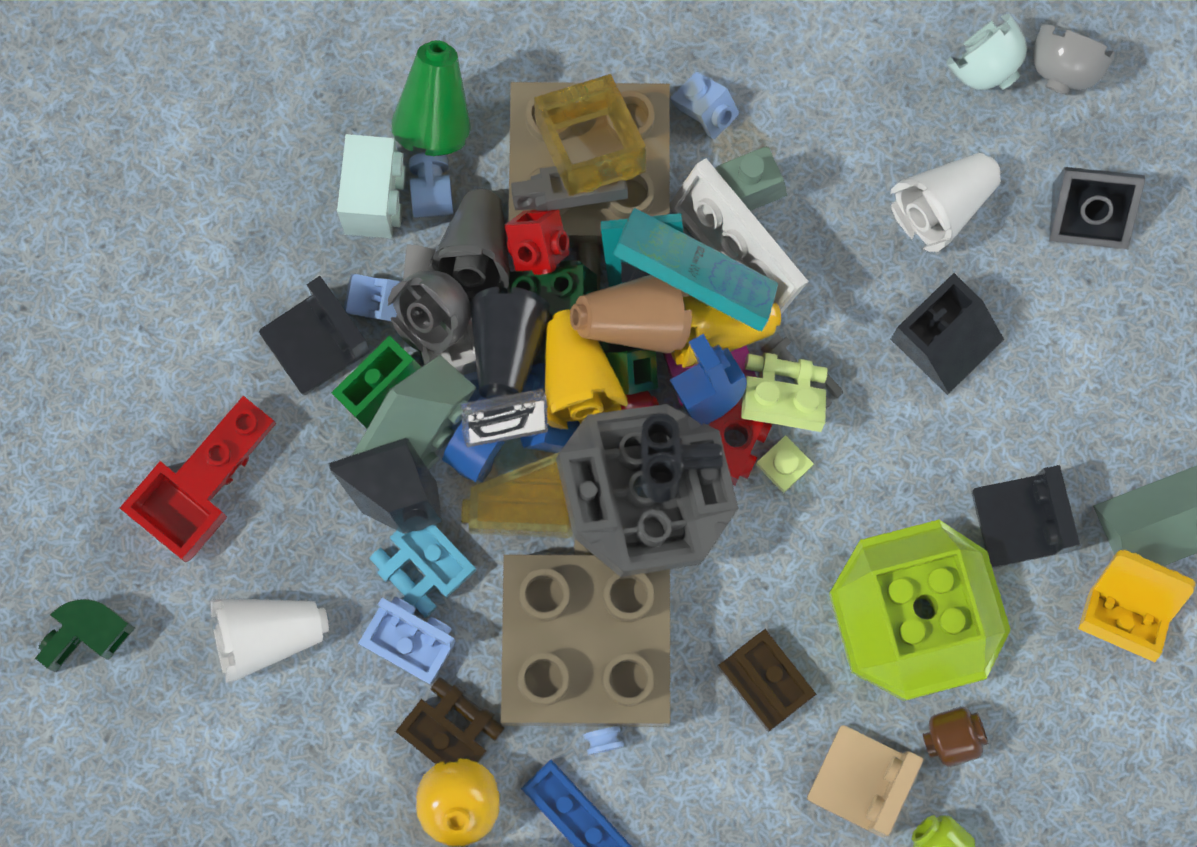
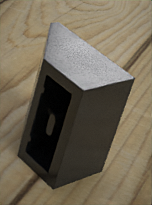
M953 273L896 328L890 340L948 395L1003 342L1004 338L983 300Z

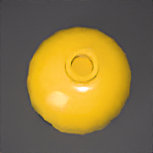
M458 759V762L444 764L443 761L435 764L423 775L417 788L416 813L423 830L433 840L447 846H467L480 841L492 830L499 815L500 793L495 777L483 765L469 759Z

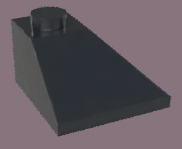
M407 438L329 463L330 471L363 514L403 534L420 531L427 526L442 522L437 482Z

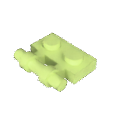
M763 353L762 356L747 354L745 370L759 372V378L746 377L747 385L742 396L741 418L821 432L826 420V390L810 387V381L825 383L828 372L827 368L815 366L810 360L799 359L798 362L777 359L776 354ZM775 375L795 378V383L775 381Z

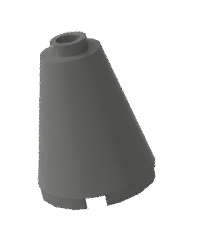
M476 189L465 194L429 265V270L440 271L454 278L466 292L469 301H472L478 292L492 287H499V294L504 287L507 289L510 281L503 205L500 197L488 189Z

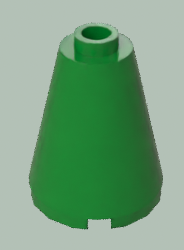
M434 40L423 44L417 50L392 117L391 131L395 140L407 150L413 152L414 146L426 149L425 155L428 156L449 155L462 149L465 145L466 138L470 134L471 125L457 51L446 42Z

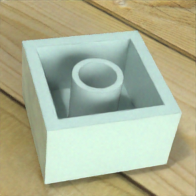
M345 135L337 213L345 235L392 239L393 227H401L402 204L399 203V191L397 189H405L406 166H403V153L397 152L394 138Z

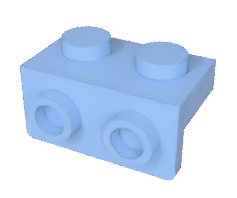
M394 596L391 602L381 598L377 604L379 608L358 644L425 683L432 685L456 643L455 639L449 635L452 628L431 616L427 622L413 615L416 610L415 607Z

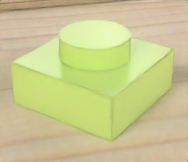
M785 435L757 461L756 465L785 493L814 463Z

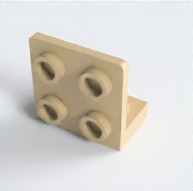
M842 725L835 735L808 793L807 800L881 838L889 837L924 758L909 751L900 753Z

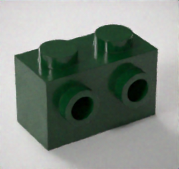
M573 260L562 261L554 271L542 275H535L532 273V270L510 272L507 294L512 293V287L534 292L548 301L550 305L549 312L552 313L553 317L559 311L571 310L580 296L596 292L597 275L583 265L582 262Z

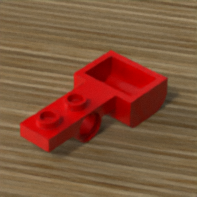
M242 396L177 473H174L160 461L121 505L120 509L184 562L190 561L227 519V516L210 501L224 485H228L233 481L231 476L241 465L243 467L247 465L249 455L272 430L276 422L245 396Z

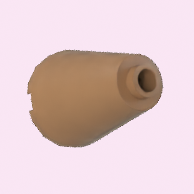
M648 275L580 296L576 304L571 308L570 321L573 329L577 330L582 338L656 352L671 353L675 352L674 350H681L686 345L690 335L692 312L691 310H684L683 297H687L689 294L652 275Z

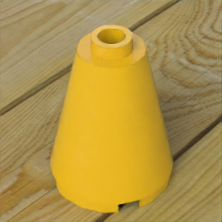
M691 295L683 297L684 310H691L692 312L690 335L686 345L681 350H674L675 352H671L677 365L683 364L682 368L692 367L699 363L689 341L704 334L711 347L719 344L722 350L728 348L730 352L772 336L776 331V327L781 324L780 307L776 302H773L769 321L763 331H758Z
M571 310L555 313L552 317L553 319L546 325L545 418L551 427L558 429H568L567 422L579 421L581 424L587 415L621 410V404L625 407L628 405L626 394L598 340L582 338L577 330L573 329L570 321Z

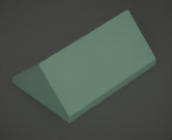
M1197 465L1093 506L1114 555L1119 550H1127L1161 566H1166L1197 553Z

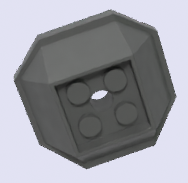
M667 404L587 415L556 458L574 539L620 577L701 565L739 509L724 448L723 466L720 469L683 470L679 492L670 501L663 503L654 502L649 498H642L635 493L633 487H642L640 449L642 424L652 414L664 413L676 420L680 430L682 445L720 444L723 448L719 430L705 423L700 424L687 414ZM655 433L649 437L658 444H663L670 440L664 433ZM657 472L651 476L653 481L660 484H665L672 480V477L666 472Z

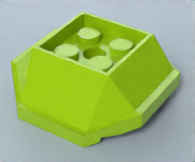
M939 519L861 539L829 592L851 673L902 701H908L987 679L1011 631L988 552ZM916 599H925L931 604L933 614L930 619H922L915 614L913 604Z

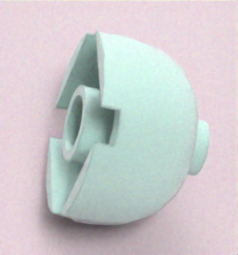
M1010 14L1001 16L1005 23L998 27L991 21L975 32L962 44L967 45L965 48L967 52L956 62L951 57L948 58L947 66L963 84L973 89L988 90L997 85L1001 89H1005L1020 77L1021 74L1017 69L1025 61L1027 45L1022 30Z

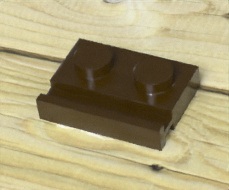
M766 629L762 630L717 665V668L767 732H770L817 695Z

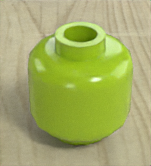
M931 815L917 826L912 835L913 847H975V839L949 815H940L938 817Z

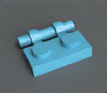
M434 524L427 526L423 530L405 534L396 531L389 538L400 550L391 558L382 548H379L369 558L379 569L377 574L385 582L391 581L405 596L403 600L415 607L425 618L431 615L437 608L427 596L430 591L436 587L447 599L477 571L471 562ZM409 561L425 575L417 585L402 570Z

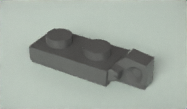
M620 157L540 168V174L531 176V180L511 183L515 210L537 209V211H545L547 209V211L628 198V189Z

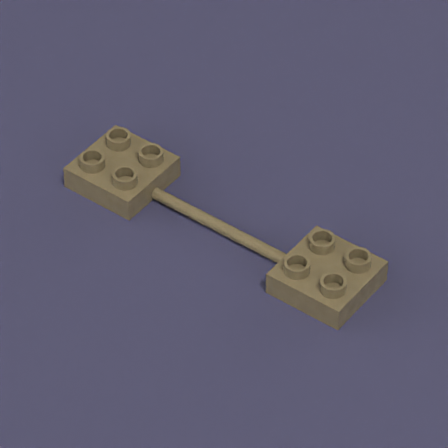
M511 82L509 221L524 211L515 210L511 183L531 180V176L540 174V168L611 157L621 158L628 189L627 199L559 209L563 229L569 238V248H577V261L582 262L583 265L597 275V291H599L601 248H603L601 221L628 219L633 208L650 216L670 214V84ZM574 539V555H503L502 726L669 727L670 569L620 577L576 539Z

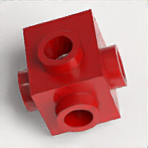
M547 209L545 211L524 210L505 224L508 237L507 247L509 254L513 258L516 271L532 270V273L535 275L547 274L554 271L556 265L569 255V238L563 229L559 209L547 211Z

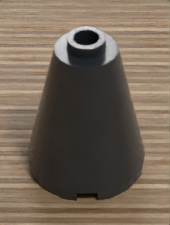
M492 287L478 292L472 299L471 305L478 386L480 395L486 398L489 404L496 407H507L511 403L518 401L522 395L545 339L546 325L552 320V313L549 312L550 305L548 301L534 292L512 287L511 294H498L499 287Z

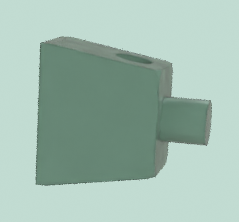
M768 146L720 164L715 168L750 211L788 196L784 179Z

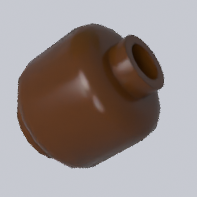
M964 706L931 716L929 719L930 732L923 734L930 758L938 756L940 761L947 767H954L980 758L983 754V746L988 745L986 732L978 712L971 714L970 710Z

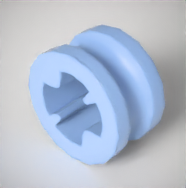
M608 727L583 734L584 740L590 742V748L587 749L588 755L624 747L623 741H619L617 738L620 727Z

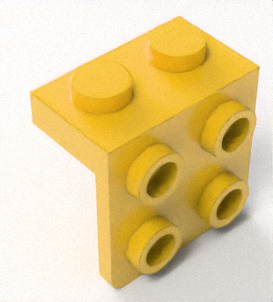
M1119 550L1090 589L1078 629L1152 662H1156L1162 655L1171 620L1193 594L1196 583L1193 579L1145 559L1136 553Z

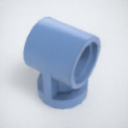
M425 152L412 156L409 159L410 172L418 175V178H410L414 218L453 215L450 175H442V173L449 169L448 156L425 155Z

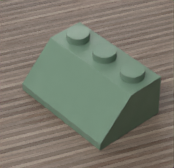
M441 355L437 356L390 390L352 455L407 438L428 470H430L439 458L435 452L443 448L454 435L455 431L451 429L453 424L461 421L471 409L468 401L477 387Z

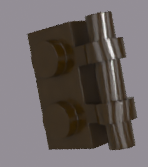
M439 677L430 688L432 692L442 699L434 709L423 699H420L395 732L435 764L443 761L444 764L458 762V759H469L479 763L487 751L475 742L476 738L483 731L496 741L505 728L493 719L495 714L486 707L483 709L479 708L464 696L466 691L459 685L455 684L452 686L442 677ZM453 708L471 722L464 732L445 718Z

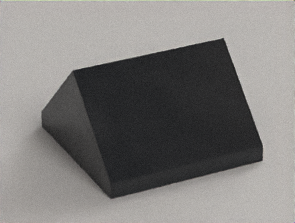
M1064 167L1053 183L1049 241L1128 250L1146 179L1145 175Z

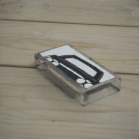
M542 389L461 404L463 440L467 447L548 432L547 401Z

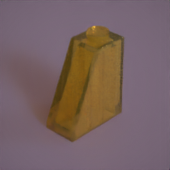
M559 453L471 487L470 499L462 500L461 522L469 523L470 534L568 538L569 514L556 461Z

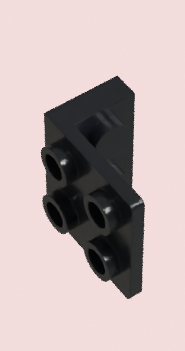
M321 276L307 284L311 296L259 330V334L302 395H307L370 352L365 338Z
M1060 465L1043 468L1035 476L981 486L972 490L971 493L985 550L988 552L992 568L1069 553L1080 546Z

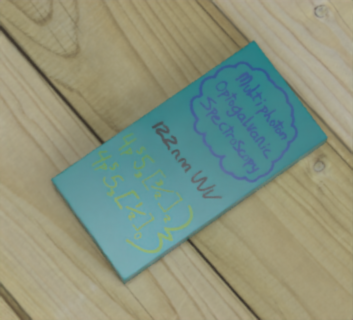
M633 208L613 252L614 256L758 331H763L769 321L778 282Z

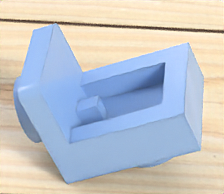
M697 71L670 97L673 105L684 114L700 122L706 134L712 139H716L739 115V111L728 89Z
M351 274L344 310L348 314L391 321V317L396 318L397 313L393 303L388 306V297L392 288L400 283V281Z

